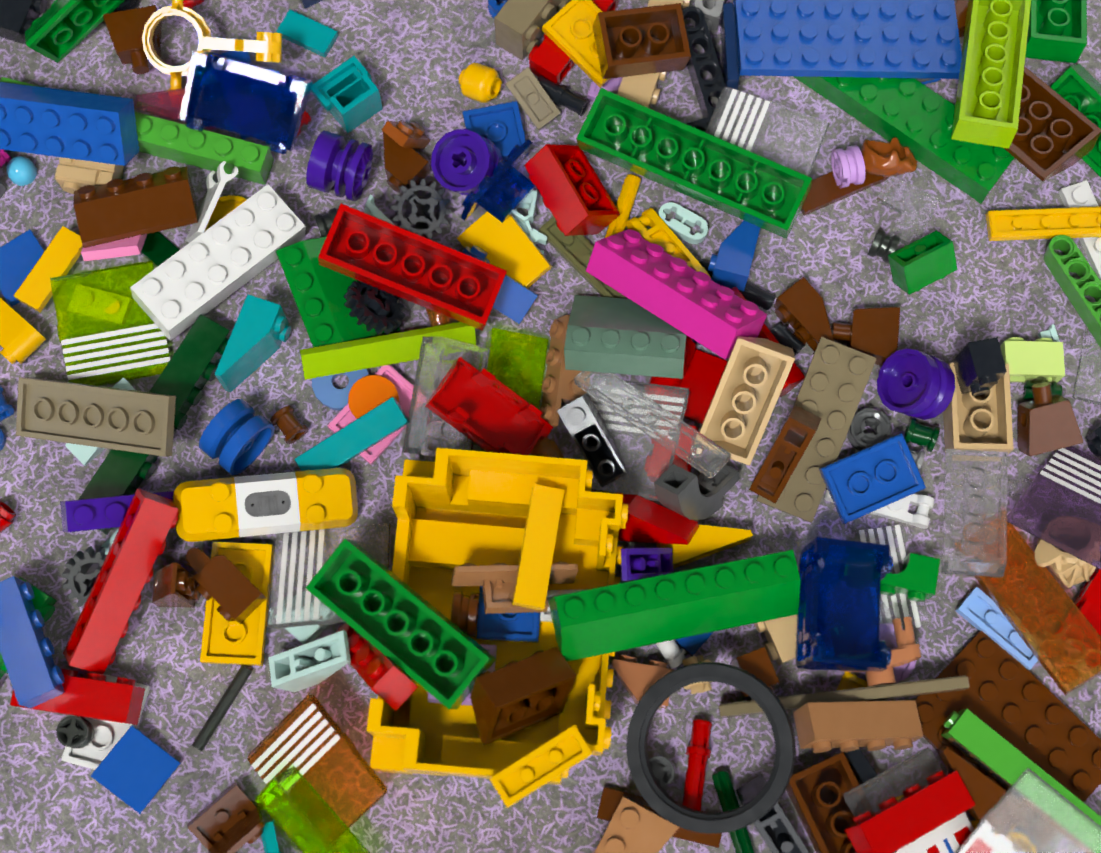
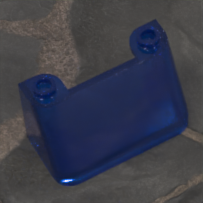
M203 50L194 51L178 120L187 122V128L203 131L204 127L212 126L263 140L266 144L270 145L269 150L286 154L287 150L292 151L313 81L218 53Z
M816 537L802 549L799 558L801 581L796 625L795 661L797 668L843 671H884L887 669L891 661V649L887 647L884 640H879L880 581L886 577V574L891 573L893 567V558L889 555V545Z

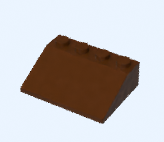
M1024 66L1018 130L1010 148L1004 149L1043 182L1073 166L1088 154L1098 140L1101 129Z

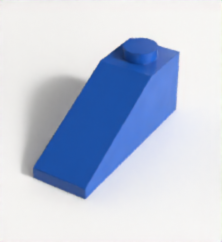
M743 221L720 244L718 255H711L708 271L713 272L712 281L721 286L737 287L738 290L744 291L760 227Z

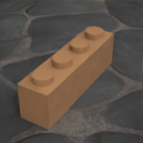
M915 700L810 702L793 712L800 749L813 748L814 753L827 752L832 750V748H840L841 752H850L859 749V747H867L868 751H877L886 748V746H894L895 750H904L913 747L914 741L924 737Z

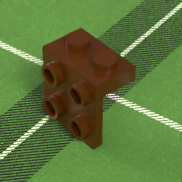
M234 782L187 824V828L205 846L208 853H238V850L246 843L251 844L263 833L262 828L265 824L260 808Z

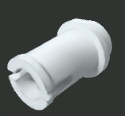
M675 640L656 643V646L665 658L664 662L671 668L681 665L683 663L682 660L686 659L684 655L686 651L683 648L680 649Z

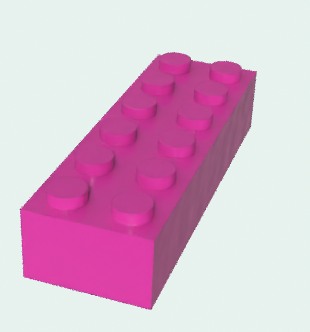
M627 229L595 242L586 269L587 273L726 360L730 357L738 336L758 338L767 314L758 309L755 303L745 301L735 295L732 289L715 283L709 275L697 272L689 267L684 260L666 253L660 245L643 239L637 231Z

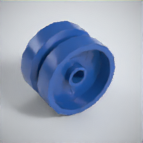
M236 399L221 409L205 428L199 440V448L211 459L219 458V465L232 476L243 472L256 460L269 444L275 430L274 425L262 415L254 416L255 410L243 399Z

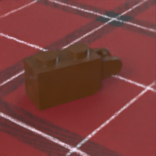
M194 547L188 550L185 560L197 572L193 576L199 583L196 590L208 601L213 597L220 604L216 610L228 622L234 619L241 624L267 599L224 555H215L210 559L199 548Z

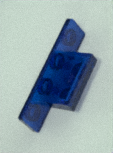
M528 139L522 146L515 145L507 157L508 160L504 161L502 159L493 170L494 175L492 177L487 175L481 181L477 188L479 191L477 193L471 191L462 203V206L465 207L461 215L463 220L466 221L481 206L503 223L532 192L535 185L515 169L525 158L533 143Z

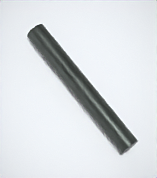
M243 665L240 667L192 743L193 747L203 751L252 673L251 670Z

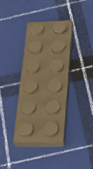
M824 337L820 338L794 405L821 418V421L776 504L760 495L756 499L757 502L807 522H813L826 489V484L819 469L837 461L877 358Z
M19 377L16 436L163 457L172 456L176 396Z

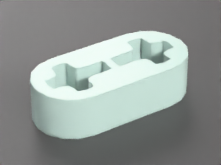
M674 202L665 203L660 207L658 215L677 237L691 244H699L705 240L708 224L702 217ZM673 211L676 213V219L672 218L670 222L665 220L666 214H670ZM700 226V233L690 234V227Z

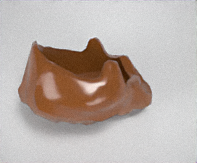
M892 138L890 143L864 140L861 152L866 173L885 178L897 174L903 175L907 172L912 173L917 169V161L909 147L901 146L898 138Z

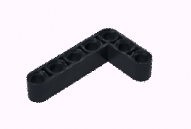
M688 6L682 11L683 18L693 19L696 27L691 28L685 25L691 53L687 68L703 119L686 124L714 136L716 124L721 120L729 100V95L705 16L698 7ZM692 45H701L704 49V53H695L692 49ZM708 71L711 73L713 80L706 81L702 79L700 72ZM708 98H717L721 106L717 108L712 107L708 102ZM732 106L724 123L726 126L728 125L731 115L733 113ZM736 119L728 136L727 142L733 136V133L737 126ZM720 133L719 138L722 139L724 134Z

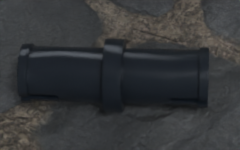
M542 75L538 77V82L556 106L560 107L562 105L580 116L584 115L590 101L588 99H584L571 92L566 85L560 86Z

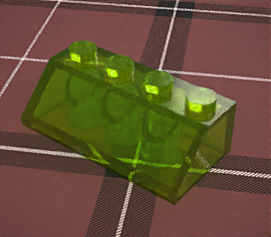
M295 766L273 778L256 797L258 808L270 821H273L274 826L297 853H370Z

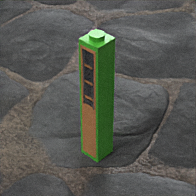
M968 709L961 710L958 713L954 710L943 723L946 729L941 734L946 740L1085 853H1101L1100 815Z

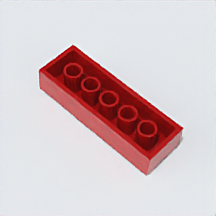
M342 203L338 208L318 256L319 265L482 331L507 272L504 269Z

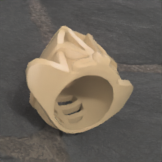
M1060 518L1053 521L1044 528L1037 541V547L1034 551L1036 564L1040 567L1048 566L1052 573L1068 588L1084 581L1088 582L1100 560L1101 528L1072 518ZM1059 536H1069L1071 538H1059Z

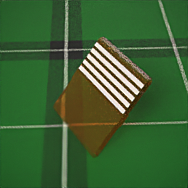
M308 693L248 754L247 760L315 848L320 852H324L387 793V787L356 749L357 747L352 740L340 729L317 698Z

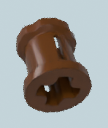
M291 405L281 408L270 419L271 423L277 425L284 434V441L287 444H293L309 430L306 425H302L294 415V408Z

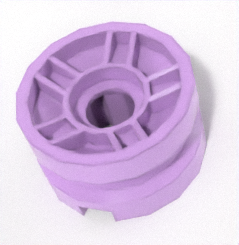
M857 145L848 146L846 150L842 148L832 150L831 167L837 186L840 185V188L849 187L850 183L854 185L863 184L866 173L860 148Z

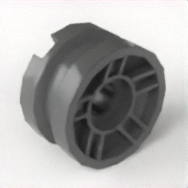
M865 408L857 412L847 433L851 445L861 451L889 439L892 430L888 416L882 411L873 410V408ZM866 426L872 427L874 430V434H865L864 431L866 429Z

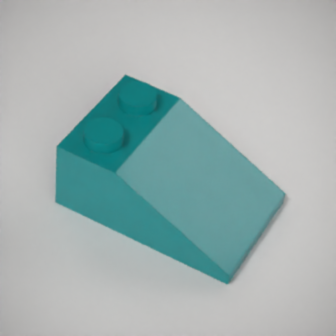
M247 294L214 374L225 391L232 392L279 350L282 341L286 342L288 340L291 326L281 305Z

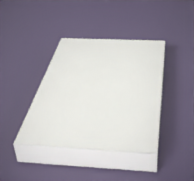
M106 675L107 682L116 683L117 677ZM135 682V686L145 688L139 717L140 721L150 686ZM81 717L92 723L94 728L93 739L84 748L75 749L66 746L61 761L95 770L131 727V724Z

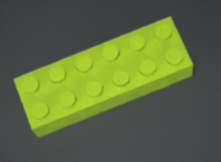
M1031 0L968 1L952 140L1010 148L1018 130Z

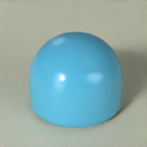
M17 156L8 162L6 172L14 184L25 186L34 181L37 175V168L29 158Z

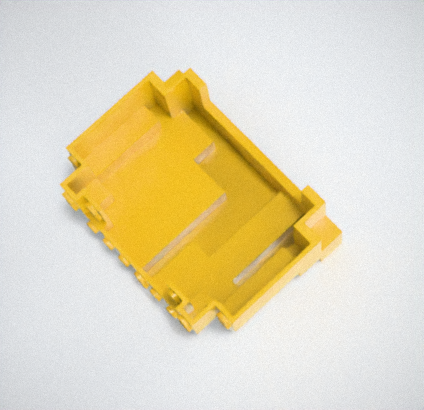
M436 448L435 462L404 459L403 475H395L392 507L398 520L392 572L451 620L454 591H461L463 595L480 592V586H452L454 567L467 563L477 566H491L495 563L519 565L532 487L534 484L564 490L552 564L567 562L568 564L578 565V573L574 583L548 584V590H587L619 584L621 577L615 576L616 565H621V549L623 547L617 546L619 530L625 529L627 523L628 504H622L623 494L591 492L593 470H587V460ZM539 621L538 643L481 640L476 638L477 630L475 637H471L478 644L497 646L495 670L503 668L511 661H521L531 657V655L539 650L546 651L554 647L558 649L553 622ZM615 652L568 661V664L576 673V678L563 712L486 745L480 739L472 706L460 705L458 709L449 710L443 704L428 703V691L414 679L412 680L418 688L397 710H394L379 696L377 699L370 698L367 732L373 735L370 769L378 772L412 775L414 773L490 779L574 725L593 753L592 755L601 756L604 749H609L611 742V727H605L606 719H610L611 700L605 699L606 687L612 688L614 669L608 668L609 656L614 657ZM569 769L546 784L561 785V778H568Z

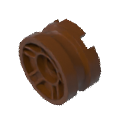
M454 591L450 621L467 635L475 637L479 600L475 598H479L480 594L471 593L470 595H463L461 591Z

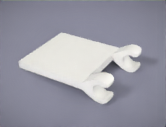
M226 161L221 162L217 167L218 183H215L212 178L215 174L214 170L207 175V193L197 213L198 223L192 224L185 239L186 242L190 243L204 233L225 184L238 173L236 166L233 168L232 174H227L223 169Z

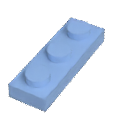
M977 586L973 588L955 610L977 630L984 632L1027 670H1030L1049 647Z

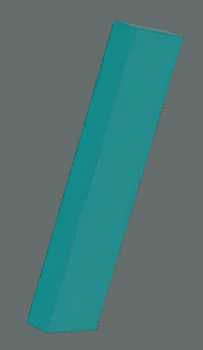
M392 397L295 458V461L301 471L339 468L409 424L410 421L396 398Z

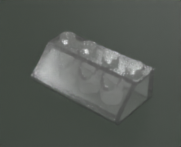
M445 337L422 338L408 416L410 423L406 427L403 453L435 459L436 448L472 451L474 442L428 409L425 404L458 357L463 358L477 370L487 369L490 349Z

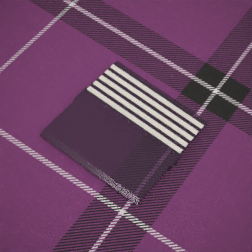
M1073 446L1058 449L1043 470L1033 478L1029 488L1007 515L1005 521L1101 570V460Z

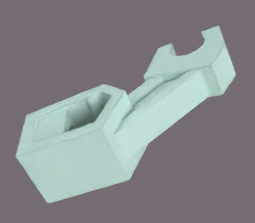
M517 187L510 213L535 245H547V236L534 228L532 230L530 226L534 221L538 191ZM517 207L528 209V215L524 217L518 213Z

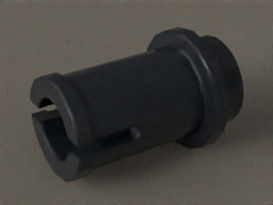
M780 321L771 330V333L781 345L792 348L796 356L805 347V344L787 328L789 326L787 323L784 325Z

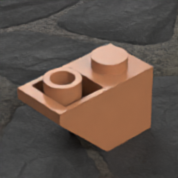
M619 655V660L613 659L611 663V669H614L615 675L637 704L655 682L674 670L667 668V663L650 660L649 665L637 663V658ZM669 697L661 704L660 708L666 709L668 707Z

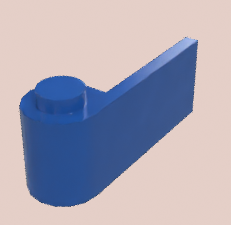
M473 245L472 248L466 246L462 251L464 254L490 263L486 258L487 252L476 245ZM505 275L493 308L520 324L538 297V294Z

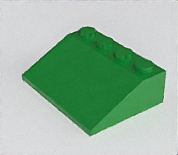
M326 237L303 240L276 250L313 347L387 335L384 331L381 335H378L373 328L370 332L367 331L365 324L358 325V318L349 315L352 310L344 306L347 301L344 298V294L352 282L357 280L319 265L318 256ZM398 327L395 331H392L390 334L398 333L401 331Z

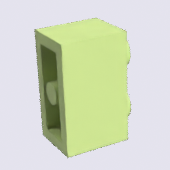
M1012 337L1006 339L1000 345L1004 363L1009 364L1010 382H1025V380L1039 383H1052L1053 381L1057 383L1065 376L1063 342H1053L1051 338L1024 341L1021 337Z

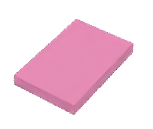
M390 365L382 366L374 374L383 376L394 384L399 395V405L410 422L420 413L429 400L428 397ZM349 404L327 425L334 434L357 420L352 414ZM409 424L359 455L372 465Z

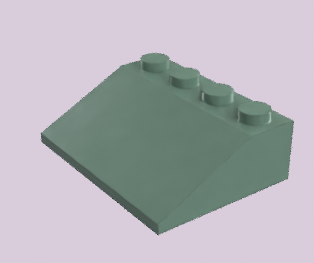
M575 295L565 339V370L683 379L687 335L630 299Z

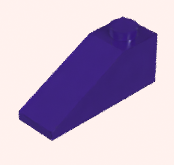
M672 548L621 549L622 581L640 580L673 573Z

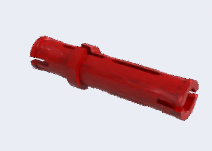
M706 720L692 721L690 746L686 749L688 765L682 805L696 811H701L707 759L711 756L709 740L712 723Z

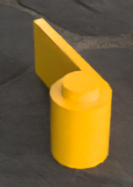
M0 298V346L3 347L0 354L11 364H14L16 361L22 364L46 339Z

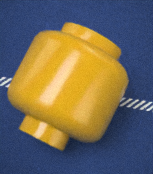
M472 63L466 69H463L459 75L461 92L469 99L487 103L495 99L501 90V79L498 72L492 67L480 63Z

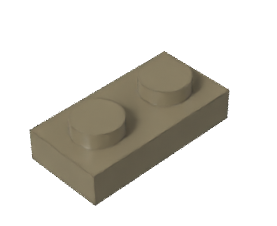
M528 67L505 83L538 130L560 114L558 108Z

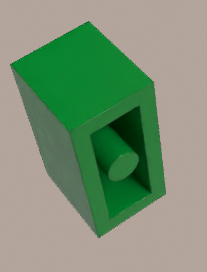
M937 230L888 255L894 284L909 295L958 270L953 241Z

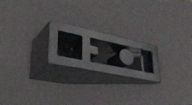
M762 774L735 790L742 806L755 798L766 785L767 781ZM779 801L766 815L753 823L772 853H810Z

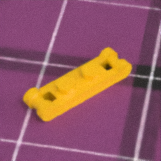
M652 208L643 211L641 217H633L626 222L627 229L637 231L643 239L660 245L666 253L684 260L689 267L697 272L709 275Z

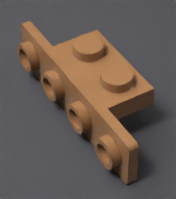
M568 314L555 319L550 327L551 341L546 355L547 370L546 377L542 383L543 398L539 410L543 413L540 417L553 426V428L557 427L559 423L557 410L561 408V402L569 404L588 393L591 372L565 370L564 347L570 317Z
M567 562L553 563L549 584L574 583L578 573V565L568 564ZM467 563L454 567L452 586H483L485 614L547 612L549 607L547 596L543 611L512 605L519 565L495 563L491 566H477Z

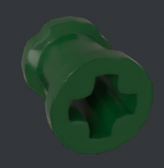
M911 418L907 425L904 439L906 443L911 442L926 447V451L932 452L940 427L935 426L931 428L916 423V419Z

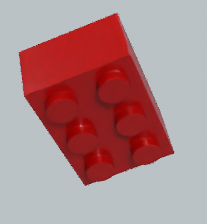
M546 144L524 165L529 173L531 182L542 195L543 203L550 209L556 219L557 227L565 236L597 235L620 216L619 211L584 152L579 148V145Z

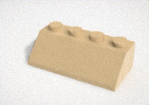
M738 336L694 446L750 466L794 363L795 355L793 349L764 338Z

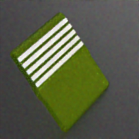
M153 261L50 278L58 321L57 335L62 344L68 382L100 386L117 383L123 377L128 381L160 375L171 360L167 337L133 299L130 288L154 270Z

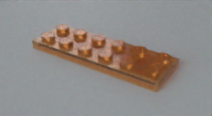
M1005 515L954 544L955 552L1065 696L1101 674V636L1048 569L1036 564L1033 550Z

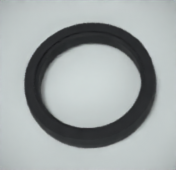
M715 662L695 663L669 672L655 682L643 695L629 724L627 759L638 791L649 806L660 816L690 831L709 834L725 833L753 824L766 815L780 800L790 782L794 768L795 737L791 721L783 704L762 680L732 665ZM698 682L724 683L749 695L766 714L775 739L774 766L764 788L745 805L721 813L696 811L674 800L656 780L648 758V732L658 708L677 690Z

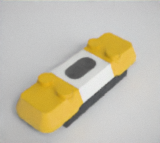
M346 468L186 481L176 487L173 495V502L179 509L176 531L181 539L188 542L350 526L358 517L356 481L351 471Z

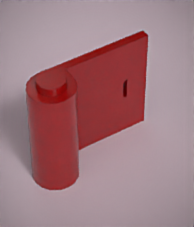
M687 336L683 379L651 376L643 393L649 396L688 400L687 405L653 400L645 401L656 405L686 408L685 413H671L702 425L728 361L697 350L693 339Z

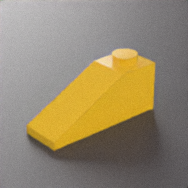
M699 524L698 530L688 545L656 543L657 548H672L674 569L748 542L753 534L751 530Z

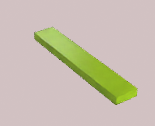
M462 322L302 349L300 350L303 374L306 380L477 349L474 327Z

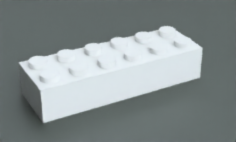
M267 184L203 234L199 235L130 287L132 297L166 337L172 341L194 324L200 314L203 316L276 261L278 259L276 250L304 239L306 226L270 185Z

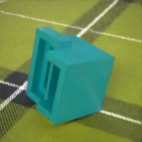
M355 55L309 87L314 97L327 112L329 111L347 134L383 109L379 89L372 82L370 73Z

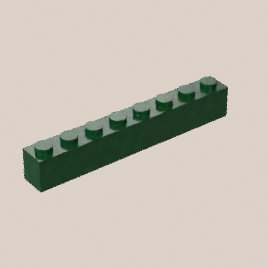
M201 314L149 391L151 393L176 396L174 432L175 430H180L187 421L186 413L192 405H197L203 396L202 389L207 381L211 382L216 377L214 374L231 335L230 330ZM111 449L78 500L135 494L142 481L149 479L155 470L154 463L159 456ZM117 527L98 530L108 535L110 530L114 531Z

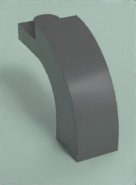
M714 460L698 477L672 464L654 482L657 498L663 506L690 520L700 521L710 517L723 506L722 497L736 484L740 477L738 470L717 460Z

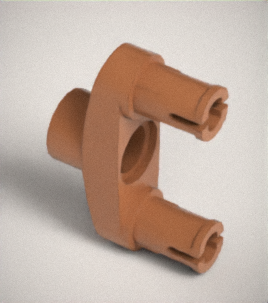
M903 617L905 630H902L900 618L892 620L897 642L895 650L857 655V653H854L850 626L841 627L843 640L840 638L838 627L830 629L835 656L833 657L834 669L845 672H865L868 687L896 683L893 668L922 657L920 645L916 644L912 617Z

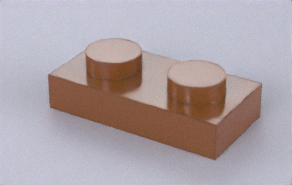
M402 120L399 122L387 121L382 128V131L401 147L424 149L431 141L424 135L425 130L413 121L411 123H406Z

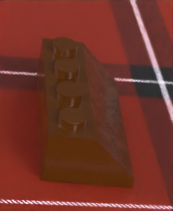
M176 166L169 167L163 172L154 174L142 173L135 178L127 180L114 179L104 185L95 187L87 185L74 191L73 205L83 248L198 223L196 196L187 166L181 168Z

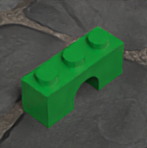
M849 541L845 546L839 581L847 582V587L864 590L865 586L877 588V593L894 596L895 592L906 594L907 599L917 602H925V598L929 599L935 595L940 559L909 553L904 558L902 571L893 574L881 567L879 563V546Z

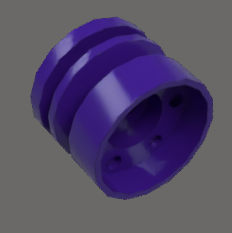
M323 130L316 139L310 154L306 173L307 186L329 193L335 185L336 196L344 197L346 195L348 200L357 201L370 176L373 159L372 145L364 142L359 145L358 140L351 139L345 147L344 136Z

